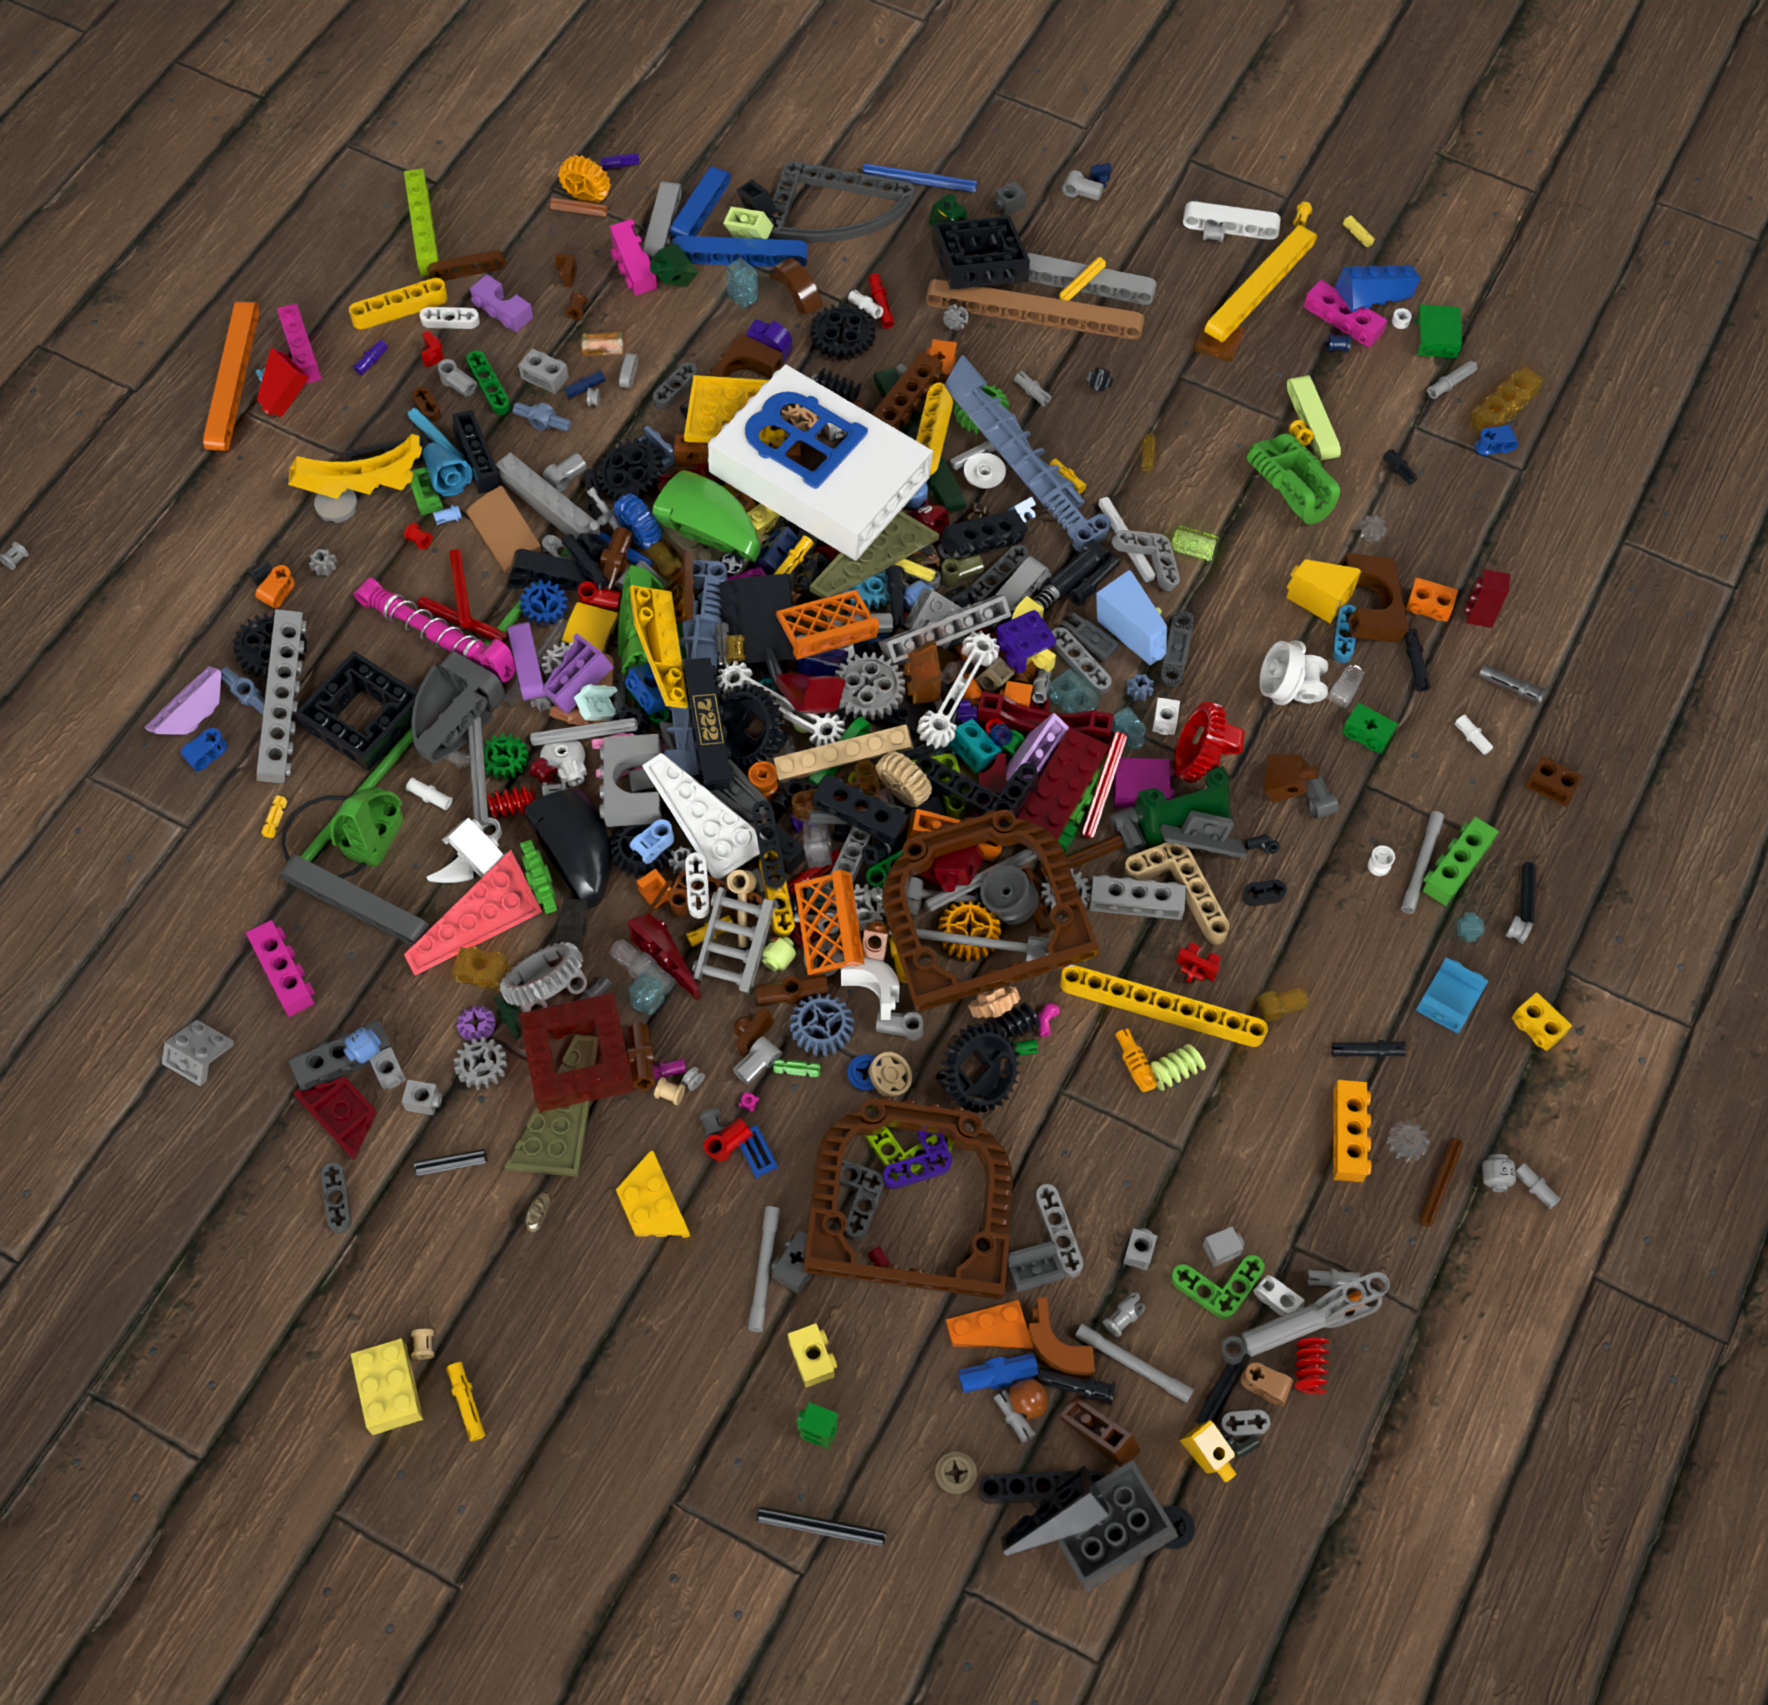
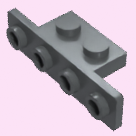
M1191 810L1182 828L1162 824L1160 827L1164 840L1170 844L1184 845L1192 849L1208 850L1211 853L1227 854L1231 857L1245 858L1247 856L1242 841L1227 838L1234 826L1232 819Z

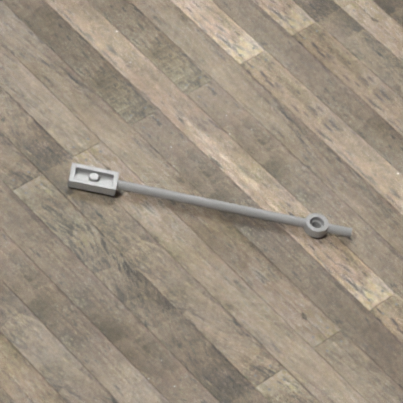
M827 909L825 914L833 919L837 911ZM795 913V922H800L799 913ZM807 914V921L812 924L817 915ZM822 917L818 924L822 932H825L828 927L825 922L829 920L825 917ZM858 921L860 931H864L868 922ZM835 925L830 934L836 933L840 928ZM916 929L919 939L1027 953L1026 961L1047 956V945L1051 938L1029 936L1028 943Z

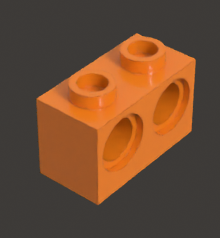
M1416 578L1405 610L1432 617L1435 620L1448 622L1458 589Z

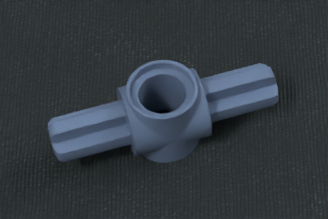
M522 403L514 404L513 413L528 418L530 425L539 431H545L546 428L550 429L551 427L563 431H569L571 428V421L557 416L554 409L546 403H539L532 407Z
M228 667L221 669V679L231 687L230 692L242 704L246 706L252 705L263 715L265 699L260 696L261 691L254 686L253 682L245 677H238ZM244 689H251L249 693L241 694Z

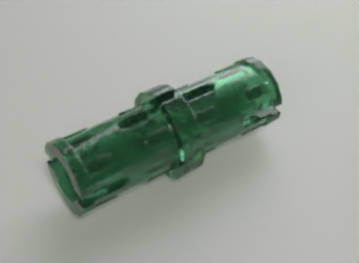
M502 993L500 995L504 1002L496 995L493 1001L502 1014L501 1019L504 1023H507L513 1038H521L517 1031L518 1029L523 1037L527 1035L528 1031L519 1018L520 1012L518 1009L507 1003Z

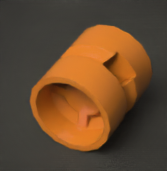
M766 761L756 762L751 766L748 773L750 782L770 801V799H773V793L779 791L776 767Z

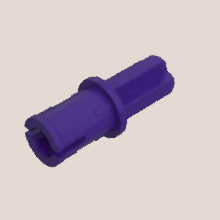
M617 153L615 156L600 157L602 170L611 168L622 169L621 167L638 165L640 162L638 153L625 155Z
M381 339L378 340L368 351H364V356L353 365V369L363 376L373 364L378 363L377 359L387 350V344Z

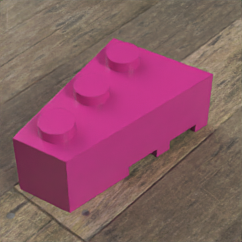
M629 219L610 226L613 246L610 252L613 260L618 261L617 265L620 274L625 275L627 288L632 289L636 296L657 289L656 274L650 271L648 255L643 252L639 244L642 242L640 236H635L633 219Z

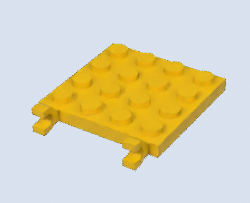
M694 375L684 441L709 443L713 437H716L721 432L726 423L729 424L734 419L737 411L742 410L752 396L755 397L762 385L770 380ZM767 426L761 429L759 438L768 446L769 442H771L774 446L780 447L785 441V430L779 429L774 431L771 430V426Z

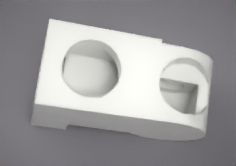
M1266 1275L1253 1290L1260 1301L1269 1305L1281 1317L1304 1306L1305 1300L1270 1275Z

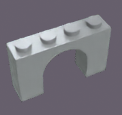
M658 734L604 737V746H600L601 760H604V765L600 766V777L604 779V785H600L601 799L604 798V804H600V817L605 819L606 827L653 824L655 821L662 819L659 792L628 793L616 785L618 778L623 772L633 767H640L661 753Z

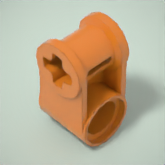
M284 565L274 567L264 582L257 588L256 599L274 609L279 608L295 586V581L291 577L289 568Z

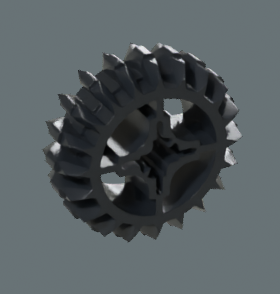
M650 824L628 825V828L621 826L620 833H615V840L611 842L613 862L615 865H618V869L621 872L625 871L628 877L634 873V877L638 879L640 874H643L644 877L654 869L663 872L664 865H669V858L672 857L671 849L673 848V843L648 864L642 860L643 857L637 851H633L630 848L631 841L650 827ZM660 832L658 835H659V836H664V835H666L667 833H666V832ZM625 847L628 848L630 852H632L631 858H628L624 854Z

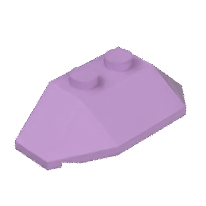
M208 666L156 714L150 723L145 726V729L156 734H188L196 730L199 723L205 717L210 716L214 712V708L219 704L221 671Z
M1055 713L1051 714L1028 734L1006 766V780L1008 782L1017 768L1024 763H1031L1036 766L1039 781L1069 728ZM1028 774L1024 775L1022 778L1030 779L1033 776Z

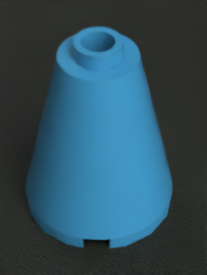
M430 443L424 448L423 457L433 488L443 496H455L463 492V487L466 484L469 485L472 480L473 473L470 465L439 443Z

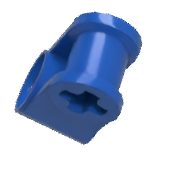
M1503 425L1500 427L1484 428L1481 431L1480 439L1475 443L1474 447L1477 453L1490 455L1509 453L1515 450L1519 443L1511 426Z
M210 728L192 742L186 744L181 750V755L194 770L201 771L219 756L223 755L228 745L222 738L219 730Z

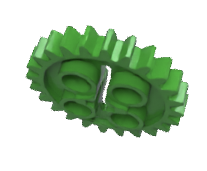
M531 840L520 843L524 854L521 858L526 869L525 875L530 889L534 891L538 904H542L546 915L557 911L554 903L556 896L551 885L552 879L547 865L543 863L539 850H535Z

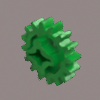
M501 733L500 738L492 735L493 740L491 742L485 740L486 747H483L484 770H486L488 776L493 773L495 779H498L500 775L503 776L504 780H507V775L515 778V772L522 773V766L528 765L526 760L529 758L525 743L521 742L520 737L514 740L512 733L508 737Z

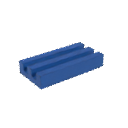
M755 1125L750 1127L752 1133H755L770 1164L766 1166L752 1136L748 1139V1142L761 1166L760 1169H757L745 1143H742L740 1148L757 1179L762 1174L766 1175L771 1170H777L778 1165L760 1129Z

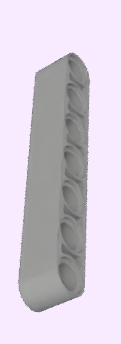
M1027 253L1030 259L1028 281L1066 288L1089 266ZM1103 268L1079 292L1148 305L1153 301L1157 284L1155 280L1149 277Z

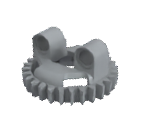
M570 942L555 943L553 946L548 945L544 949L540 948L539 951L532 952V955L525 957L523 961L517 962L515 967H511V971L506 973V977L502 978L500 991L507 1003L519 1005L526 1016L531 1020L539 1021L546 1016L548 1010L544 999L546 1000L554 996L564 988L573 994H579L585 990L587 980L580 969L581 963L584 961L582 959L583 956L578 948ZM563 958L557 966L550 967L548 964L552 960ZM577 977L576 984L570 986L571 980ZM521 980H522V982L525 984V985L518 986V984L520 983ZM538 1004L537 1010L531 1013L532 1006Z

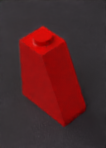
M272 348L269 352L257 396V401L263 406L262 410L271 416L275 414L282 417L310 377L288 355Z

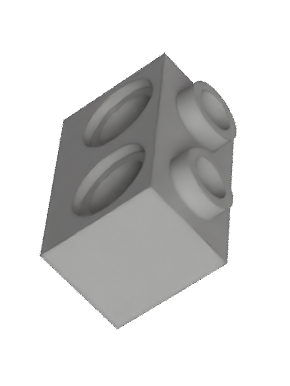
M533 348L519 364L521 379L555 395L569 378L567 364Z

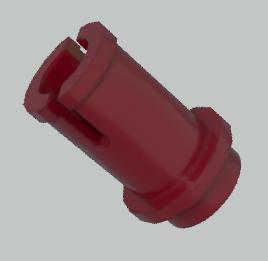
M881 1247L874 1248L867 1255L874 1266L894 1265L889 1262Z

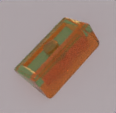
M622 332L582 335L581 342L584 356L622 354L624 351Z

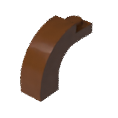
M790 257L774 265V269L769 271L772 280L781 281L788 288L799 313L809 314L824 306L811 277L795 259Z

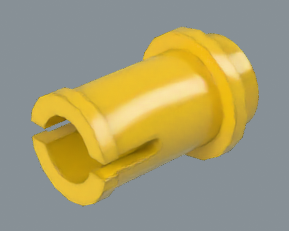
M1301 202L1297 206V214L1293 221L1294 226L1297 227L1302 222L1301 226L1305 227L1308 215L1312 213L1310 203Z

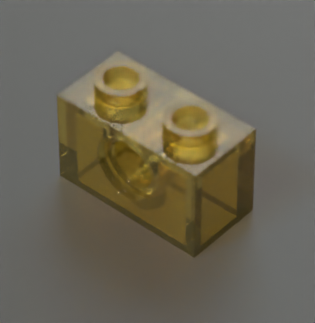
M460 947L452 974L456 982L500 991V984L502 978L506 977L509 964L506 956L500 952L492 951L488 953L476 947ZM481 964L486 965L483 969H476Z

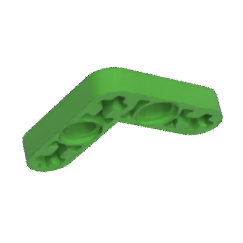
M1256 1255L1247 1256L1223 1289L1190 1266L1184 1264L1174 1268L1171 1281L1178 1290L1216 1317L1227 1320L1235 1314L1264 1271V1263ZM1255 1263L1257 1271H1252L1249 1278L1244 1276L1249 1268L1248 1265ZM1177 1273H1187V1280L1180 1282ZM1194 1279L1198 1280V1281L1195 1283L1193 1289H1192V1290L1189 1289V1287H1190L1191 1283H1193ZM1235 1281L1242 1282L1245 1285V1292L1236 1293L1232 1289V1283ZM1199 1286H1206L1210 1289L1211 1295L1208 1298H1202L1198 1295L1197 1288ZM1230 1296L1233 1298L1229 1305L1231 1311H1221V1304H1224Z

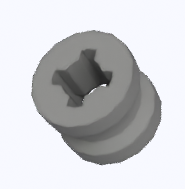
M1515 916L1506 933V937H1514L1518 939L1519 943L1524 944L1533 923L1521 921L1520 917Z

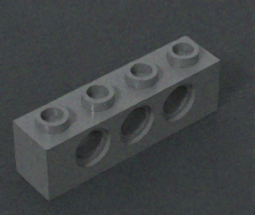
M380 1021L376 1023L371 1022L363 1026L367 1030L371 1028L382 1043L379 1045L380 1051L389 1047L392 1048ZM352 1032L343 1034L335 1041L322 1043L317 1049L310 1052H302L296 1055L294 1059L289 1060L302 1091L313 1089L315 1085L321 1083H330L335 1079H339L371 1064L370 1060L363 1064L359 1063L356 1059L351 1062L346 1054L342 1058H336L339 1053L344 1052L343 1050L347 1047L345 1045V1038L351 1035ZM323 1062L321 1067L314 1068L315 1064Z

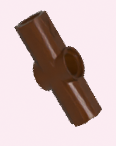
M615 528L608 548H605L601 554L600 569L610 580L609 585L604 589L614 590L619 573L623 572L626 568L627 552L634 537L633 532L626 528Z
M825 974L802 978L788 976L783 981L755 985L759 1007L785 1002L794 1005L802 999H808L809 995L814 998L817 997L818 993L821 996H826L829 993ZM789 988L797 989L794 993H789L786 990Z
M635 1022L628 1028L630 1045L628 1047L630 1068L632 1069L634 1088L646 1091L655 1085L653 1065H655L652 1043L650 1044L651 1039L648 1025L642 1022Z

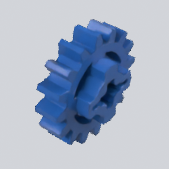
M539 580V585H535L532 582L531 589L525 587L524 594L520 596V609H523V616H529L530 623L536 620L537 626L544 622L547 627L549 621L557 624V617L563 619V612H567L566 604L568 599L564 597L565 591H558L559 585L551 586V581L543 584L542 580Z

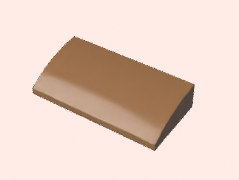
M503 486L490 491L466 510L470 520L504 573L509 572L516 550L527 549L542 553L540 543Z

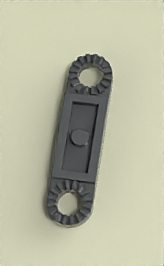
M1184 610L1178 611L1173 616L1160 677L1161 682L1170 688L1177 687L1182 682L1194 626V616L1190 612L1188 613V611L1184 612ZM1186 619L1189 623L1183 626L1180 623L1178 624V620ZM1175 673L1178 677L1175 680H1169L1166 674Z

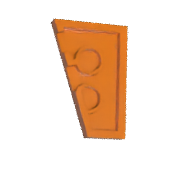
M1019 1300L946 1319V1326L952 1346L997 1347L1000 1349L1010 1350V1348L1033 1351V1345Z

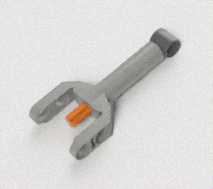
M1381 1272L1368 1274L1333 1289L1309 1306L1242 1332L1241 1339L1236 1336L1228 1337L1222 1344V1359L1228 1364H1238L1246 1353L1253 1357L1323 1327H1340L1375 1313L1382 1304V1297L1389 1289V1279ZM1378 1278L1383 1281L1385 1287L1382 1291L1378 1292L1370 1287V1281ZM1350 1288H1356L1357 1290H1359L1352 1294L1346 1295V1291ZM1376 1299L1378 1301L1377 1305L1374 1307H1368L1367 1305H1365L1366 1303H1369ZM1354 1310L1352 1316H1345L1346 1312ZM1234 1345L1239 1348L1240 1353L1232 1356L1227 1353L1226 1348Z

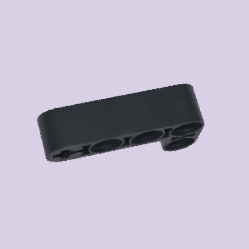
M518 549L514 552L508 576V585L515 589L525 588L529 580L536 582L542 580L544 584L551 581L553 586L558 584L561 588L578 591L579 585L583 582H594L584 574V570L576 561L527 549Z

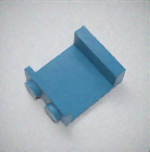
M1445 958L1416 1011L1459 1034L1486 987L1488 980L1481 974L1466 969L1458 961Z

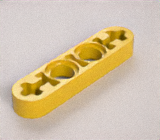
M768 851L765 853L764 858L766 860L767 857H770L771 860L776 861L778 855L774 851ZM759 859L766 899L771 901L781 899L785 903L783 909L775 908L771 921L772 930L779 937H787L795 927L787 883L785 882V885L779 890L769 889L765 884L761 859ZM780 865L772 868V877L782 879L776 875V868H780ZM781 915H784V925H788L786 930H783V927L779 926L781 922Z

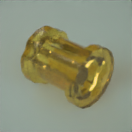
M739 635L726 637L725 641L728 643L726 661H745L746 655H744L743 650L745 637Z

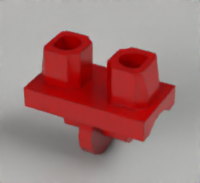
M1190 942L1185 949L1181 948L1176 963L1183 966L1181 972L1188 975L1186 982L1191 983L1194 978L1201 982L1204 978L1214 982L1220 968L1218 966L1221 957L1214 953H1209L1205 960L1198 956L1201 950L1199 945Z

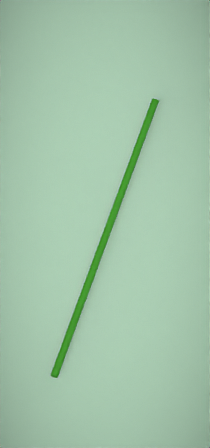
M564 548L559 556L567 557L570 552ZM520 600L496 627L497 629L507 632V626L513 625L523 614V609H520ZM486 639L484 641L485 646L487 647L492 640ZM412 726L356 792L367 788H374L413 743ZM332 820L302 853L301 858L311 862L331 839L330 828Z

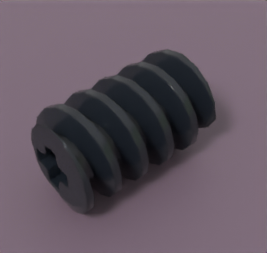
M825 368L819 372L815 382L849 402L856 401L861 391V383L854 387V380H850L846 384L847 377H843L839 381L840 375L838 373L832 378L833 372L831 370L826 375Z
M1022 1003L1020 1008L1013 1007L1011 1012L1006 1011L1003 1013V1016L996 1017L995 1020L989 1018L986 1022L1007 1031V1035L1013 1037V1040L1016 1039L1015 1032L1021 1037L1024 1036V1028L1031 1033L1032 1024L1037 1029L1040 1028V1022L1036 1013L1027 1003Z

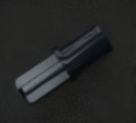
M1393 449L1388 450L1383 455V459L1392 467L1393 472L1399 474L1408 485H1412L1417 481V475L1407 466L1408 462L1402 460Z

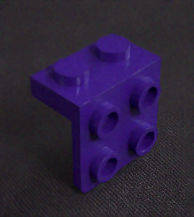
M1036 610L1027 612L997 626L996 645L1000 646L999 650L1003 651L1006 655L1007 663L1011 668L1014 667L1018 674L1026 670L1027 658L1056 645L1055 636Z

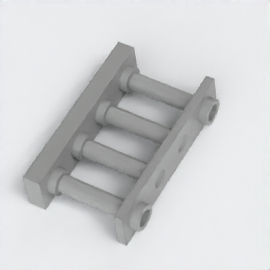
M719 887L718 892H714L711 899L713 910L699 960L694 961L692 974H694V979L701 982L704 974L735 982L740 986L739 991L751 994L776 903L764 899L763 904L754 905L725 897L727 891ZM722 907L755 914L759 918L757 926L749 928L719 920ZM716 929L750 937V940H752L751 948L744 951L713 943ZM710 952L743 960V963H746L744 972L739 974L706 965Z

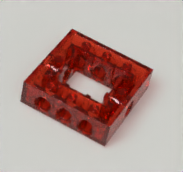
M614 993L519 1013L534 1098L539 1112L635 1091ZM596 1026L603 1063L556 1074L547 1033L553 1039H562L570 1034L583 1032V1034L589 1033Z

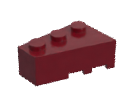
M1484 569L1479 577L1476 578V581L1470 587L1469 602H1466L1464 614L1467 615V624L1493 627L1509 592V573Z

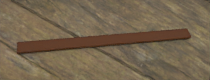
M670 879L644 915L651 914L671 885L672 881Z

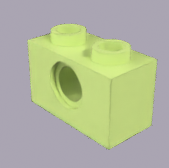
M736 207L730 208L723 223L731 235L736 238L768 239L773 228V224L764 212Z

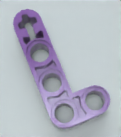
M529 622L507 626L523 700L546 696L542 691L544 686Z

